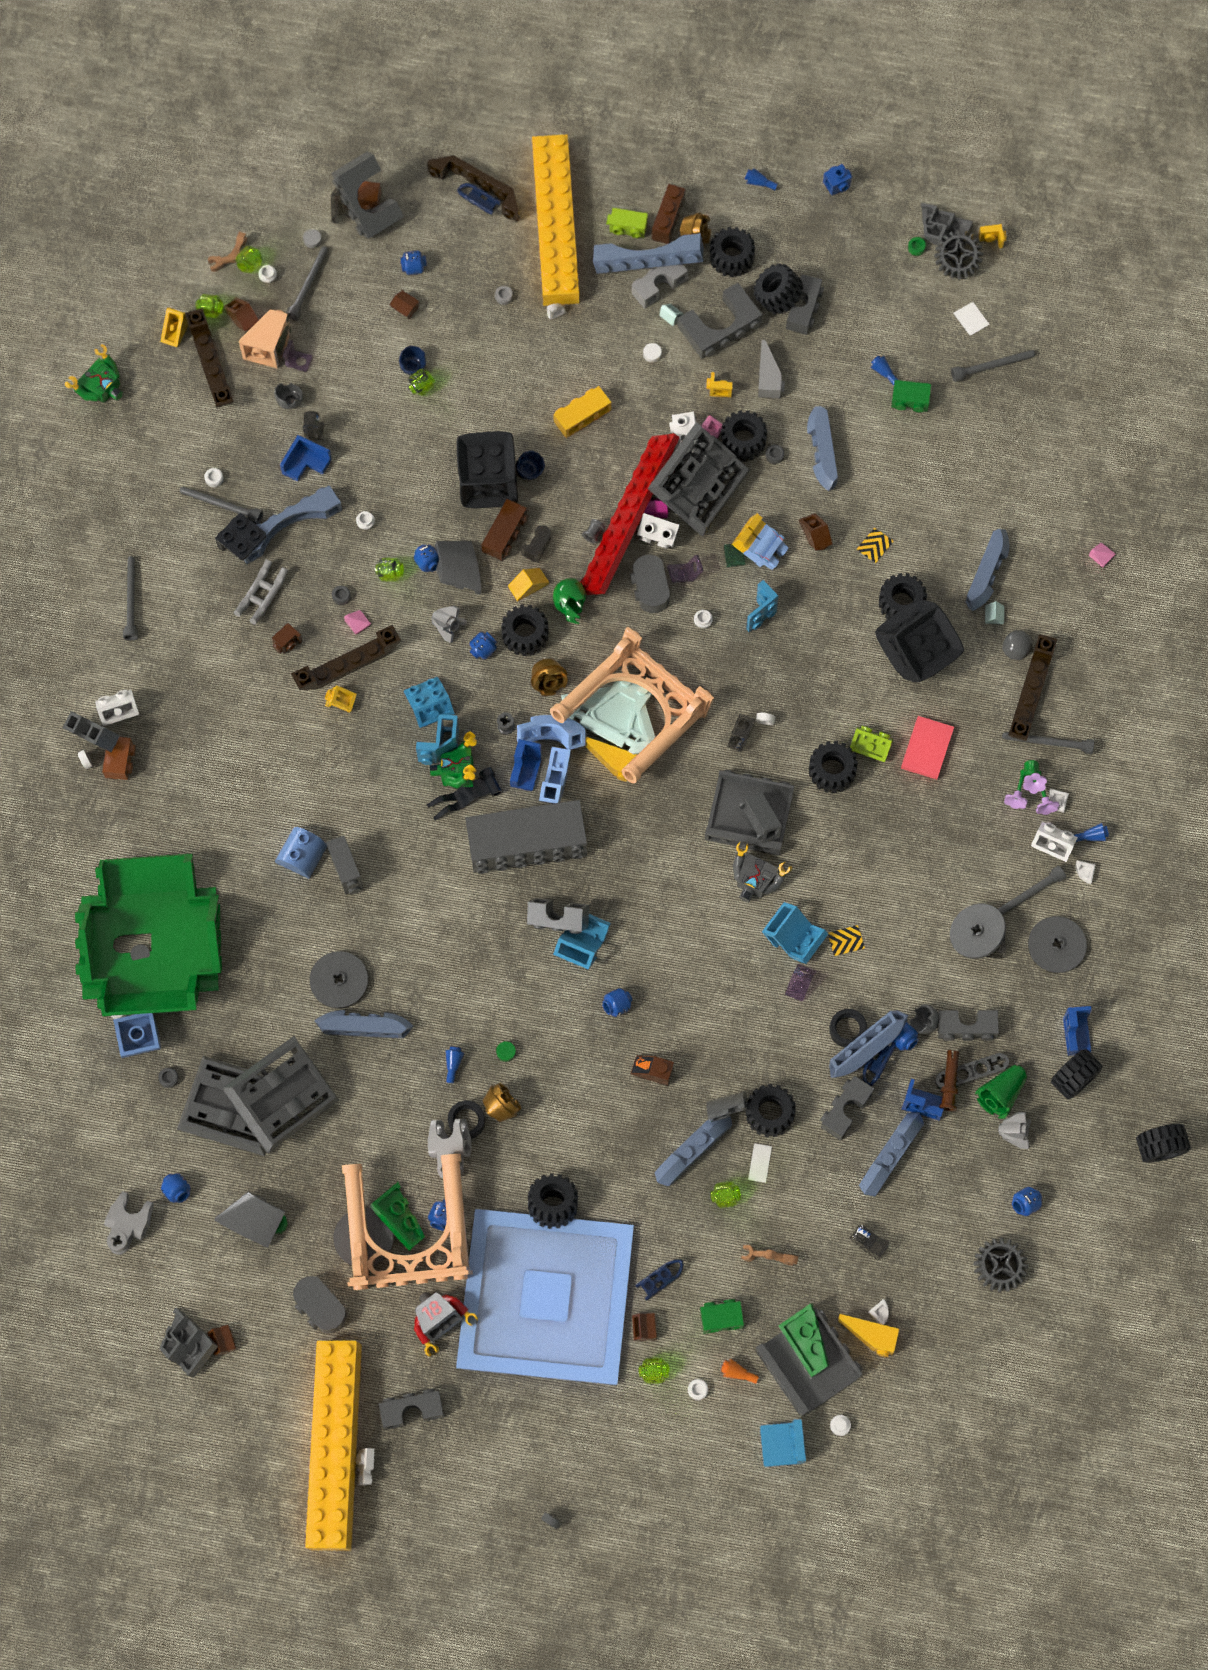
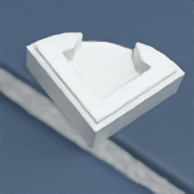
M556 303L547 306V315L550 320L566 313L562 304Z
M1050 789V801L1059 802L1058 811L1064 813L1069 793Z
M1077 860L1076 872L1084 882L1091 884L1095 864Z
M884 1299L868 1312L878 1324L885 1325L888 1319V1305Z

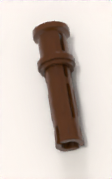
M952 1050L947 1051L945 1082L941 1088L942 1103L939 1105V1108H942L943 1111L957 1110L955 1106L956 1095L958 1094L956 1080L960 1052L955 1050L954 1053H952Z

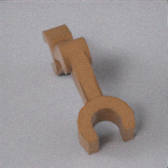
M239 231L236 245L228 256L222 258L220 256H210L208 258L209 264L216 263L210 267L212 272L223 268L224 264L236 263L238 261L240 250L248 240L246 233Z
M743 1245V1249L750 1251L748 1256H741V1259L747 1262L754 1260L755 1257H763L793 1266V1264L797 1265L798 1256L781 1254L773 1250L756 1251L750 1245Z

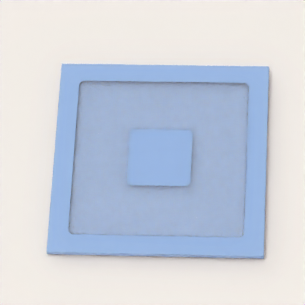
M475 1209L469 1256V1267L473 1271V1275H468L466 1281L464 1305L468 1308L469 1313H474L477 1316L478 1321L474 1316H470L468 1322L472 1326H469L465 1321V1317L462 1316L456 1369L617 1385L634 1225L573 1219L572 1222L568 1220V1225L565 1227L562 1224L561 1228L556 1229V1226H552V1229H548L546 1225L541 1227L540 1222L535 1223L533 1217H530L529 1214Z

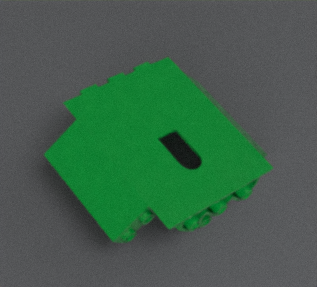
M193 854L100 860L99 866L95 868L96 879L100 880L98 895L81 896V904H79L78 912H75V922L79 923L75 947L79 949L80 953L79 963L75 965L76 975L80 977L83 1000L97 999V1007L101 1009L102 1016L197 1010L199 992L219 991L218 973L222 972V956H219L221 955L222 946L221 930H219L221 908L220 904H218L219 895H216V887L197 888ZM151 934L152 951H150L149 957L132 960L130 953H118L113 947L115 939L120 936Z

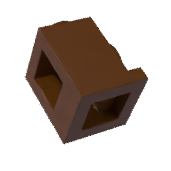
M289 623L272 637L273 648L279 654H285L287 651L293 650L297 642L299 644L303 642L301 634Z

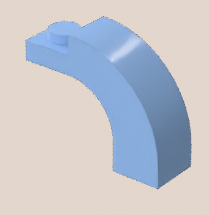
M552 715L531 717V722L517 725V742L518 739L530 742L550 739L562 743L568 750L585 746V728L571 719L560 723Z
M552 747L546 778L542 782L539 801L553 804L560 803L566 783L571 750Z

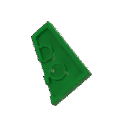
M397 1182L369 1207L410 1251L425 1236L416 1217L411 1214L408 1207L409 1203L406 1197H403L400 1191L401 1186Z
M810 1303L778 1325L811 1377H814L830 1366L813 1303Z

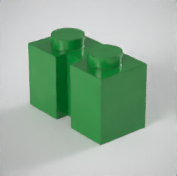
M894 380L891 408L905 410L907 407L913 408L918 413L927 412L931 384Z
M735 1299L723 1301L724 1304L717 1305L715 1302L704 1303V1306L700 1307L703 1334L743 1329L744 1322L740 1301L736 1302Z

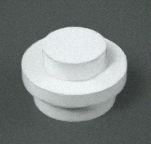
M264 265L259 270L258 275L262 282L270 283L276 279L277 273L274 267Z
M364 511L357 516L356 523L359 528L367 530L373 527L375 519L373 514Z
M700 610L694 615V623L697 627L707 628L712 624L713 618L710 612Z
M837 1415L831 1420L830 1428L835 1435L844 1436L850 1431L851 1423L846 1416Z

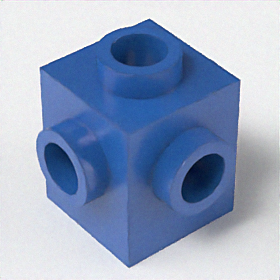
M843 164L833 166L824 173L823 183L833 196L849 189L852 174Z

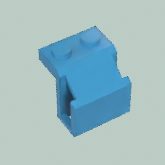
M438 714L436 743H416L418 762L424 765L438 763L441 761V754L451 752L458 747V716ZM443 720H453V727H444ZM444 732H452V738L443 743Z
M783 902L762 931L773 946L778 948L780 945L789 957L804 964H807L828 935L825 929L812 925L797 906Z
M589 914L588 928L579 934L570 933V930H565L558 939L553 955L589 970L596 961L597 957L594 955L603 945L611 923Z

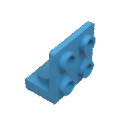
M764 580L757 586L756 601L759 607L747 616L746 630L748 632L753 629L757 630L766 618H772L777 612L778 595Z
M438 677L404 690L419 728L438 721V714H455L450 698Z
M802 1419L793 1420L792 1423L760 1426L764 1467L805 1464Z

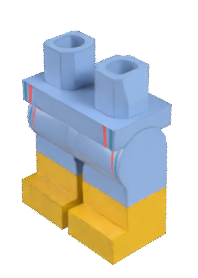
M758 513L747 521L742 531L731 544L752 561L756 562L759 567L765 565L771 570L779 563V560L773 556L774 552L781 557L789 548L782 542L785 537L781 534L779 535L776 530L764 523Z

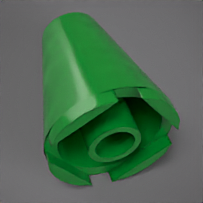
M1012 1065L979 1087L975 1095L978 1094L979 1096L977 1101L980 1106L991 1115L995 1113L999 1115L998 1118L1000 1119L1006 1118L1027 1080L1026 1070L1021 1066Z

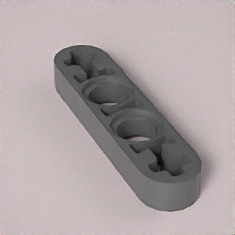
M997 1053L958 1066L957 1073L960 1070H965L968 1073V1078L961 1080L957 1075L956 1087L1005 1071L1009 1065L1008 1057L1005 1054ZM998 1058L1000 1061H1004L1002 1067L995 1065L992 1067L993 1071H991L990 1064H995ZM978 1064L985 1065L987 1068L986 1073H978L976 1066ZM946 1070L940 1072L935 1080V1084L940 1090L944 1086V1083H940L942 1077L945 1078Z

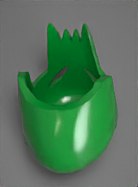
M567 578L561 580L553 591L554 606L556 610L565 615L567 621L580 624L575 619H580L578 614L583 611V605L587 596L585 589L577 579Z

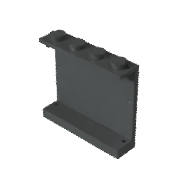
M816 1307L814 1310L829 1367L811 1377L783 1332L765 1344L761 1343L755 1349L801 1418L861 1378V1371L863 1370L857 1360L853 1361L850 1357L851 1351L845 1343L841 1344L838 1340L839 1334L833 1326L829 1327L826 1322L828 1319L822 1310L818 1311Z

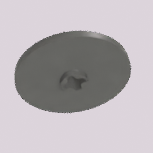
M974 904L965 908L956 916L951 925L950 940L954 949L960 955L970 959H979L992 954L1004 940L1006 934L1005 919L998 909L989 904Z
M1053 916L1041 920L1033 927L1028 939V950L1033 961L1040 968L1052 973H1065L1076 968L1083 960L1087 949L1086 937L1082 929L1075 922L1065 917ZM1055 941L1062 943L1060 949L1057 946L1053 947Z
M337 951L324 955L314 964L310 973V987L313 995L320 1003L330 1008L339 1009L352 1006L362 998L368 986V974L364 964L359 958L348 952ZM340 976H342L343 982H338L336 984L334 978H339Z
M365 1208L367 1229L370 1237L380 1248L390 1253L393 1246V1232L372 1209ZM346 1213L335 1227L333 1240L340 1258L352 1266L348 1213ZM367 1243L369 1261L370 1257L377 1252ZM381 1255L376 1258L373 1266L381 1263L386 1257Z

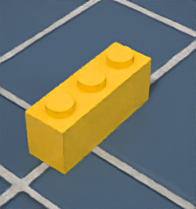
M600 386L595 389L591 388L582 397L573 399L566 407L557 409L553 414L554 423L565 438H568L610 412L611 401Z

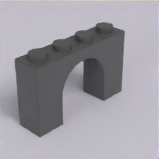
M367 151L331 174L334 178L332 180L334 186L342 194L340 195L342 202L349 208L348 214L353 221L355 220L357 224L355 226L360 236L363 235L369 239L402 219L404 215L397 201L391 198L372 209H362L357 199L359 187L365 180L381 171L375 156Z
M738 282L723 291L722 300L735 317V321L728 328L714 330L707 327L693 309L678 318L677 327L701 359L706 356H712L719 348L727 347L731 341L736 338H742L746 332L751 329H757L762 323V313Z

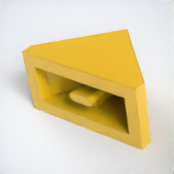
M167 308L160 342L174 347L179 346L188 327L184 312Z
M540 568L523 569L508 585V588L518 602L550 583Z

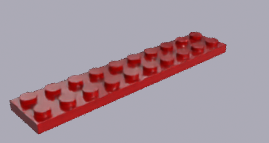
M675 433L652 436L649 439L646 450L641 455L640 462L633 472L632 479L626 486L625 493L618 503V508L611 517L610 524L603 534V539L595 550V555L588 565V570L580 582L585 589L586 595L606 593L653 495L647 488L669 460L680 437Z

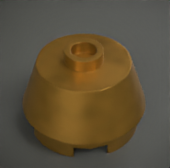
M702 213L684 217L680 227V235L700 233L703 245L709 243L711 229H708V222L711 221L710 217Z
M551 658L542 659L533 666L531 685L542 696L555 695V691L561 687H566L568 682L567 671L556 660Z
M502 1083L491 1086L483 1099L487 1114L499 1122L516 1117L521 1109L519 1101L517 1099L514 1100L509 1093L510 1090Z

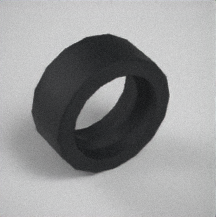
M854 1009L838 1011L832 1017L829 1026L832 1040L844 1048L867 1030V1022L864 1016ZM851 1017L858 1022L860 1031L855 1038L844 1039L838 1034L837 1024L841 1019Z
M464 1100L457 1102L448 1113L447 1120L450 1131L453 1133V1124L457 1113L463 1109H471L478 1116V1124L473 1130L469 1131L471 1139H474L485 1128L486 1120L483 1109L473 1101Z

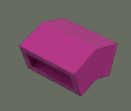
M651 498L644 513L660 519H667V505L659 498Z

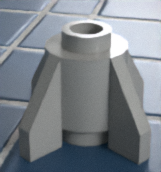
M456 606L440 608L432 614V624L436 626L443 639L449 643L453 642V633L457 631L459 625L467 624V620L458 617L460 608Z
M1017 1112L1004 1119L1002 1124H999V1135L1002 1136L1003 1140L1021 1149H1029L1028 1135L1031 1119L1026 1118V1112Z

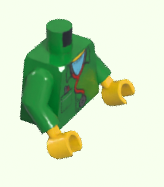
M101 344L103 353H99L97 348H95V354L102 356V359L98 358L78 381L74 376L68 377L72 380L73 385L65 382V386L70 389L74 388V392L85 401L106 402L110 396L118 401L123 395V392L118 389L121 385L119 381L120 373L114 360L109 354H106V346Z
M471 731L467 732L464 735L465 742H462L453 751L441 754V764L430 765L431 777L441 776L444 786H450L455 789L473 787L474 773L477 770L473 767L474 761L470 746L477 744L476 735Z

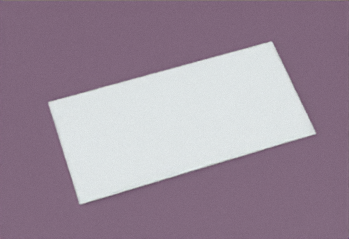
M754 1143L748 1180L766 1183L772 1146Z

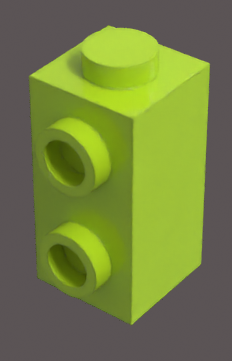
M612 208V213L607 216L606 225H609V232L615 235L623 234L633 238H645L648 213Z

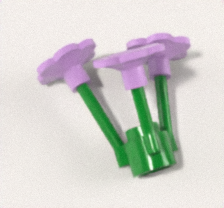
M1035 760L1026 761L1024 769L1020 770L1017 791L1014 792V795H1006L1004 803L1014 809L1026 808L1028 801L1021 797L1023 785V788L1029 790L1032 794H1036L1038 791L1042 793V803L1037 806V814H1050L1057 811L1060 806L1059 802L1050 801L1046 795L1045 784L1047 779L1041 775L1039 763Z

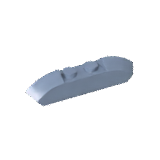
M815 406L807 423V433L812 435V446H816L817 451L814 452L815 463L818 464L813 466V470L820 484L826 490L831 491L837 485L838 475L828 412L822 406Z
M1005 529L993 531L967 594L966 604L972 611L981 607L991 597L994 590L990 586L993 585L996 577L993 575L994 570H999L1002 562L1001 559H1007L1009 538Z
M345 1010L326 1013L314 1021L325 1035L403 1039L413 1028V1025L403 1017L384 1012L383 1017L377 1014H369L367 1017L361 1016L358 1013H350L347 1016L345 1015Z
M898 1010L888 1012L830 1059L831 1078L845 1076L856 1071L883 1050L903 1030L908 1015Z
M920 1112L906 1114L859 1184L865 1195L876 1196L920 1132L924 1125Z
M731 1117L710 1122L708 1119L656 1170L657 1182L668 1187L672 1185L731 1128Z

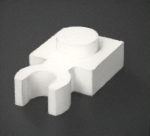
M365 1448L358 1450L356 1456L357 1471H360L358 1485L364 1486L367 1484L371 1485V1470L374 1468V1449Z

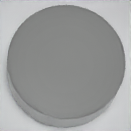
M307 230L303 235L304 244L307 247L316 248L321 244V234L317 230Z
M508 286L498 287L495 291L496 301L501 305L509 304L513 300L512 289Z

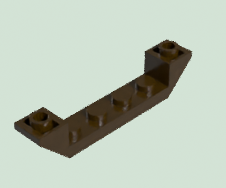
M454 155L428 160L427 168L431 176L443 180L449 171L452 170L454 174L463 176L470 183L479 185L484 191L495 194L497 198L504 201L502 204V214L504 217L516 222L519 221V210L513 188Z
M203 308L185 313L216 408L234 403Z
M393 624L376 632V639L312 670L307 665L291 673L298 689H320L387 656L401 642Z
M1042 634L1038 636L1008 734L1010 737L1027 741L1057 643L1056 638Z

